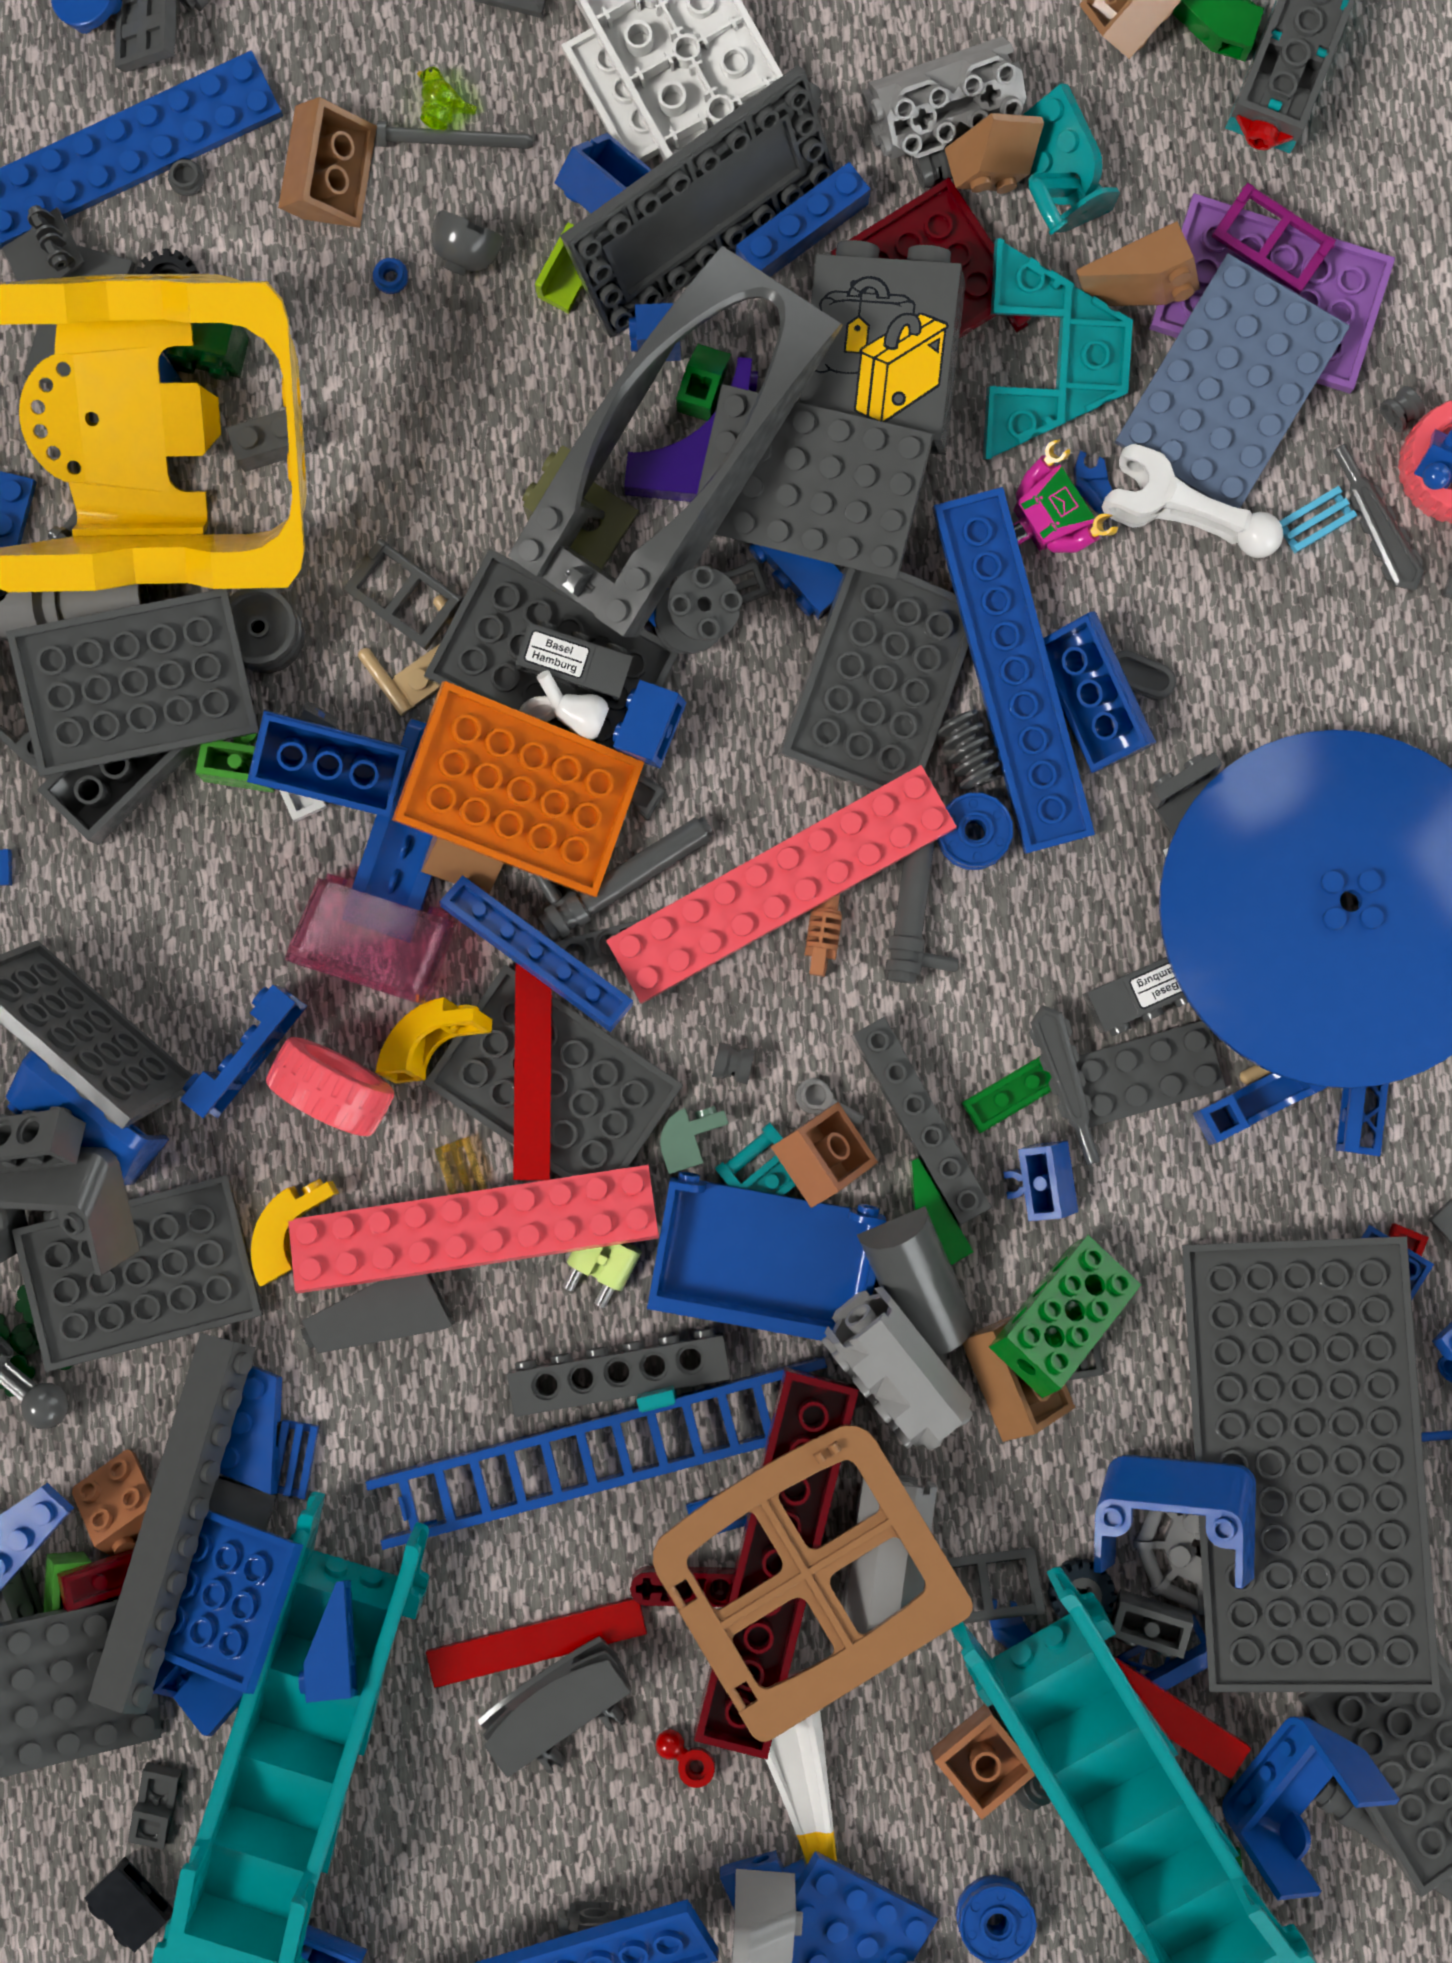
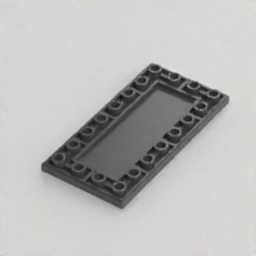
M799 65L795 66L560 235L600 324L610 338L629 327V318L636 317V304L660 303L676 290L684 288L690 280L698 275L721 246L730 251L736 249V245L835 172L805 70Z

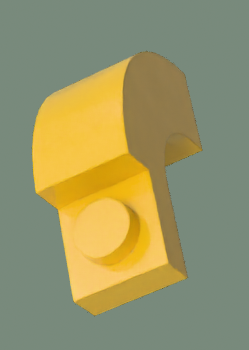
M444 997L425 1002L406 1014L392 1029L380 1051L375 1073L393 1083L425 1081L428 1063L437 1048L454 1037L491 1033L493 1019L479 1011L477 1006L467 1004L457 1006Z
M320 1178L303 1187L301 1190L304 1195L301 1197L295 1186L288 1187L275 1196L265 1207L256 1223L251 1240L252 1268L260 1287L293 1270L288 1221L300 1218L309 1210L338 1195L339 1191L333 1181L323 1184Z

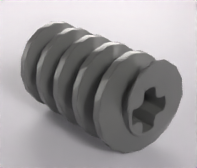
M977 709L948 719L943 723L945 725L938 731L939 737H950L943 745L944 750H956L948 760L951 764L961 763L953 772L956 777L966 776L959 784L961 790L975 789L1003 776H993L992 774L1000 765L999 762H987V758L994 753V749H982L981 747L989 739L988 735H976V732L984 726L983 722L972 723L970 720L978 713Z

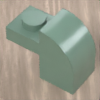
M712 1106L695 1112L697 1119L690 1121L686 1108H683L668 1119L661 1133L660 1146L669 1174L704 1163L695 1135L729 1124L724 1110L717 1112L716 1107Z

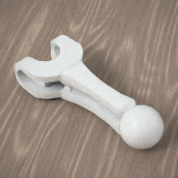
M1131 444L1122 450L1119 467L1123 473L1137 481L1140 490L1136 492L1119 488L1112 490L1105 497L1102 504L1104 514L1113 515L1110 517L1111 519L1132 528L1145 526L1154 519L1171 520L1192 525L1215 534L1231 544L1238 543L1245 554L1254 558L1270 556L1280 547L1283 540V528L1279 520L1272 514L1266 512L1251 513L1250 510L1232 507L1199 493L1175 477L1171 463L1164 454L1137 444Z

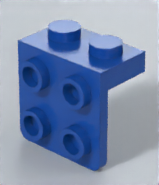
M163 1660L153 1688L154 1694L173 1697L204 1736L215 1734L240 1705L243 1692L167 1660Z

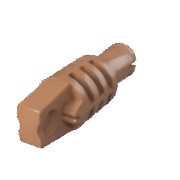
M840 894L813 908V911L810 913L804 953L805 956H812L810 975L825 977L828 959L836 960L842 922L841 911H838Z

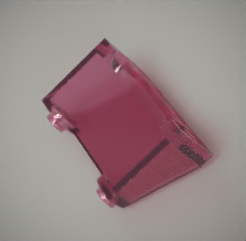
M327 873L325 879L318 878L291 939L284 960L416 1003L425 1004L432 1000L457 922L448 919L450 914L447 911L429 906L428 912L420 911L346 886L348 879Z

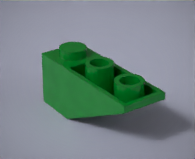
M1181 0L1174 8L1172 14L1210 51L1245 62L1253 47L1264 8L1255 5L1250 0Z

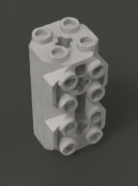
M1001 36L868 82V89L861 91V97L865 110L871 112L873 124L869 125V133L874 146L880 145L883 155L888 156L890 159L906 154L920 158L943 150L954 137L963 135L991 113L1023 114L1025 109L1023 104L1026 103L1027 96L1020 64L1018 61L1012 63L1008 54L1014 52L1012 44Z
M883 1287L874 1288L878 1292V1294L870 1295L866 1290L858 1292L835 1311L832 1319L836 1324L833 1330L829 1326L825 1331L826 1337L821 1341L840 1367L851 1377L861 1393L872 1403L882 1419L893 1429V1432L907 1449L912 1445L915 1447L924 1445L927 1450L935 1449L943 1442L946 1436L970 1421L973 1415L969 1408L972 1399Z
M896 1474L931 1531L937 1486L934 1482L926 1480V1487L918 1486L919 1478ZM862 1475L860 1489L857 1491L855 1525L875 1514L879 1509V1503ZM890 1538L847 1565L843 1608L856 1630L861 1634H865L875 1628L923 1591L924 1578L899 1538Z

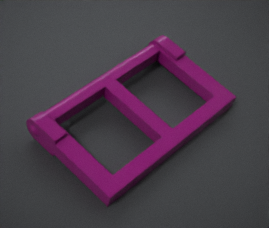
M1248 182L1242 187L1240 194L1211 236L1298 294L1303 291L1337 241L1272 200ZM1249 199L1281 219L1259 253L1227 233ZM1289 224L1320 244V247L1299 278L1291 275L1266 258Z

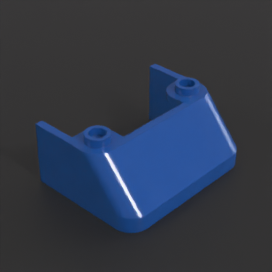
M29 1051L22 1060L6 1094V1098L10 1102L7 1107L15 1115L22 1114V1111L25 1110L47 1111L53 1106L71 1110L74 1117L86 1122L81 1146L104 1147L112 1151L120 1163L124 1185H134L170 1140L165 1135H146L134 1124L122 1129L118 1125L111 1123L99 1108L91 1101L82 1098L76 1092L75 1087L62 1076L52 1072L47 1063L33 1051Z
M1122 1455L1115 1458L1108 1466L1095 1512L1094 1572L1102 1573L1116 1564V1537L1125 1534L1131 1528L1133 1509L1206 1516V1534L1209 1540L1220 1548L1235 1549V1588L1243 1589L1254 1579L1256 1481L1253 1473L1245 1466L1238 1464L1138 1455Z
M1305 1716L1290 1717L1284 1721L1227 1792L1222 1804L1223 1814L1227 1823L1277 1901L1319 1896L1322 1892L1301 1860L1310 1848L1311 1835L1300 1815L1333 1776L1355 1808L1396 1805L1400 1801V1798L1362 1747Z

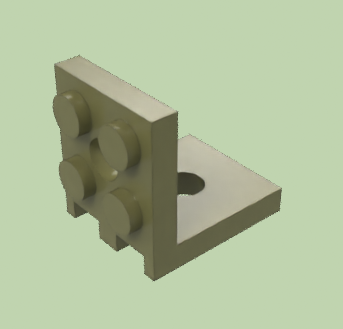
M564 445L560 447L557 454L555 452L549 454L542 466L544 474L537 484L532 482L523 495L522 501L525 502L523 507L528 521L571 451ZM593 482L584 498L605 512L604 519H600V525L594 531H585L581 528L570 548L603 570L638 516L639 510Z

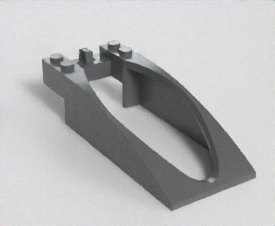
M721 246L665 314L613 385L559 468L508 557L535 576L542 577L593 612L595 614L594 617L623 637H638L673 578L694 569L843 324L727 248ZM754 298L771 300L779 312V335L762 387L736 441L716 472L692 502L654 537L633 551L618 578L615 579L570 548L588 516L604 519L605 512L584 497L675 344L710 318L739 302Z

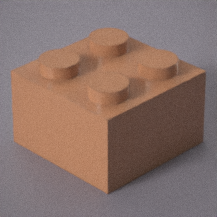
M839 1102L819 1113L771 1146L811 1208L841 1191L878 1163Z
M986 1704L930 1749L934 1762L981 1820L1035 1776L1007 1727L991 1707H987Z

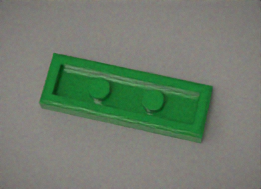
M1037 1057L964 1100L961 1104L980 1134L1051 1092L1048 1082L1052 1077L1050 1072L1043 1070L1040 1059Z

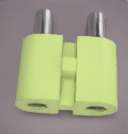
M631 1243L573 1251L567 1259L568 1265L572 1268L563 1283V1287L565 1289L568 1288V1291H574L582 1273L587 1276L592 1275L597 1278L598 1282L603 1284L594 1302L597 1306H599L608 1287H610L600 1305V1308H605L614 1290L623 1291L642 1251ZM576 1270H578L577 1273H576V1275H575V1277H574V1279H573V1281H572V1283H571V1285L569 1286V1284H570V1282H571V1280H572V1278H573V1276H574Z

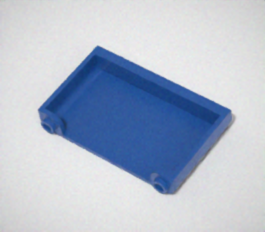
M679 1172L678 1177H671L669 1182L647 1309L821 1341L826 1337L825 1331L828 1326L833 1330L836 1323L832 1317L839 1307L858 1292L866 1290L870 1295H873L876 1277L857 1234L886 1223V1217L879 1214L880 1208L868 1204H858L857 1209L821 1202L811 1208L805 1199L702 1181L698 1174Z

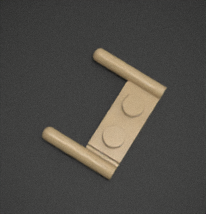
M437 595L433 600V604L440 611L448 600L442 595ZM451 618V619L448 621V625H449V626H450V624H451L453 618ZM439 645L396 674L393 679L390 678L369 648H363L358 653V658L401 717L439 691L440 685L424 678V674Z

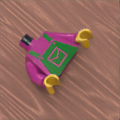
M1057 439L1047 445L1046 455H1042L1025 473L1016 492L1017 503L1013 511L1019 520L1013 526L1018 545L1031 538L1039 551L1048 548L1053 553H1076L1098 541L1099 535H1114L1117 533L1118 527L1114 526L1105 531L1103 529V522L1113 515L1099 514L1095 518L1061 464L1055 467V462L1063 461L1070 455V449H1067L1061 457L1054 453L1055 445L1061 441V439Z

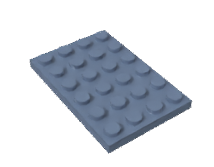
M1227 253L1114 443L1122 448L1131 444H1137L1164 454L1171 463L1175 477L1190 488L1216 501L1241 508L1350 325Z

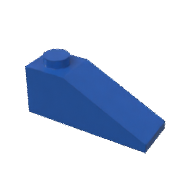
M351 1580L336 1582L303 1663L304 1670L299 1672V1690L301 1694H305L306 1703L349 1699L358 1695Z

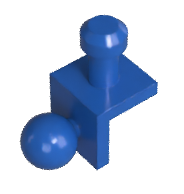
M1452 428L1448 435L1437 429L1434 430L1431 435L1430 446L1414 471L1415 475L1423 478L1424 484L1430 489H1447L1452 482Z

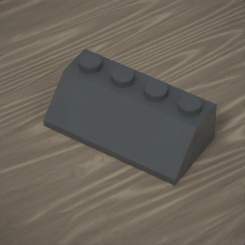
M200 745L51 775L37 790L88 841L99 845Z

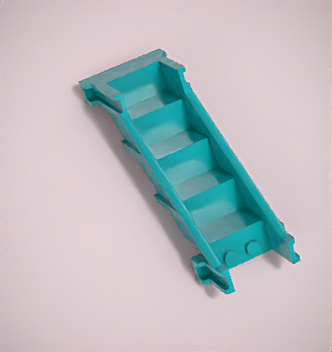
M317 1491L310 1494L306 1509L301 1511L298 1517L296 1531L289 1538V1540L302 1544L303 1548L254 1694L243 1693L207 1807L195 1843L191 1849L189 1863L184 1864L180 1871L172 1918L169 1919L165 1927L162 1942H158L154 1949L152 1963H310L303 1959L301 1954L316 1887L321 1872L327 1874L330 1867L350 1779L357 1756L365 1755L370 1739L387 1660L401 1616L416 1619L426 1595L430 1576L421 1569L429 1535L427 1525L416 1522L407 1541L401 1568L397 1576L340 1557L315 1551L314 1546L325 1494ZM351 1580L358 1695L349 1699L306 1703L305 1694H301L299 1690V1672L304 1670L303 1663L336 1582Z
M1061 1567L1050 1569L1046 1573L1059 1600L1070 1614L993 1658L990 1657L963 1621L951 1629L955 1639L963 1647L961 1654L966 1662L965 1666L974 1680L978 1696L987 1707L992 1704L994 1705L1135 1940L1138 1949L1149 1963H1317L1298 1928L1294 1924L1282 1926L1247 1879L1235 1859L1240 1855L1232 1841L1194 1791L1176 1761L1175 1756L1179 1755L1173 1743L1132 1688L1106 1645L1105 1640L1115 1635L1116 1632L1103 1606L1093 1592L1080 1594Z

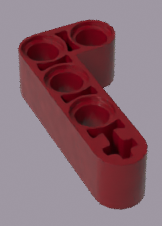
M644 1566L636 1570L632 1576L630 1586L631 1596L634 1601L645 1606H676L668 1592L667 1594H662L663 1584L658 1578L654 1566ZM689 1567L711 1606L724 1607L728 1592L722 1595L715 1594L710 1589V1585L716 1579H724L731 1584L734 1568ZM644 1578H650L651 1585H656L651 1588V1593H644L643 1587L637 1586L643 1583ZM693 1590L687 1594L679 1593L685 1604L697 1598Z

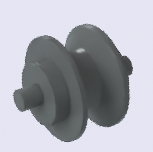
M1036 1775L1015 1792L1018 1802L1028 1810H1037L1051 1802Z

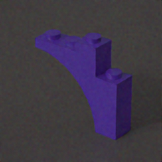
M738 357L731 386L756 392L758 371H752V358ZM715 413L694 433L672 445L651 451L628 452L624 483L625 495L692 502L697 496Z

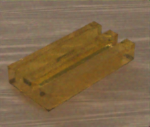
M469 1137L434 1149L450 1195L459 1193L445 1153L449 1151L453 1155L465 1192L473 1191L458 1150L462 1146H464L479 1190L488 1189Z

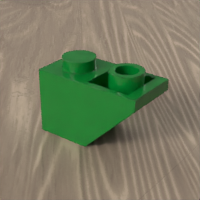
M697 344L686 366L676 397L677 412L705 421L712 417L732 354Z

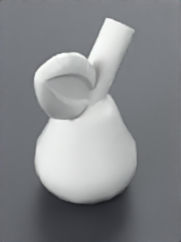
M549 670L538 674L537 680L546 696H537L527 700L522 704L519 711L545 722L556 717L572 733L589 740L597 738L609 710L607 702L602 697L594 694L563 695Z

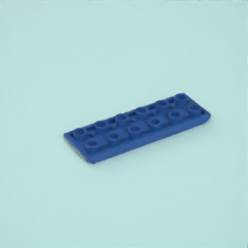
M410 719L400 744L409 747L392 817L376 815L342 920L408 943L412 942L434 877L421 872L433 836L392 820L427 724L414 719Z

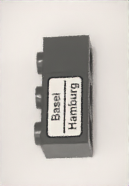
M537 620V624L528 623L515 663V669L535 676L549 670L557 683L615 702L619 701L633 656L626 654L627 649L612 643H606L605 647L591 643L592 637L579 632H572L571 636L557 632L558 626L546 621Z
M1167 957L1082 994L1099 1033L1109 1031L1111 1036L1131 1029L1129 1021L1142 1016L1144 1022L1164 1014L1162 1007L1172 1002H1175L1177 1007L1189 1003L1175 979Z

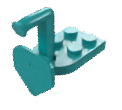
M1059 84L1023 114L1025 116H1039L1044 121L1030 171L1032 175L1028 179V187L1046 225L1050 229V235L1055 232H1067L1111 212L1120 195L1117 187L1103 188L1099 184L1102 175L1101 152L1069 85ZM1055 204L1071 205V208L1060 215Z

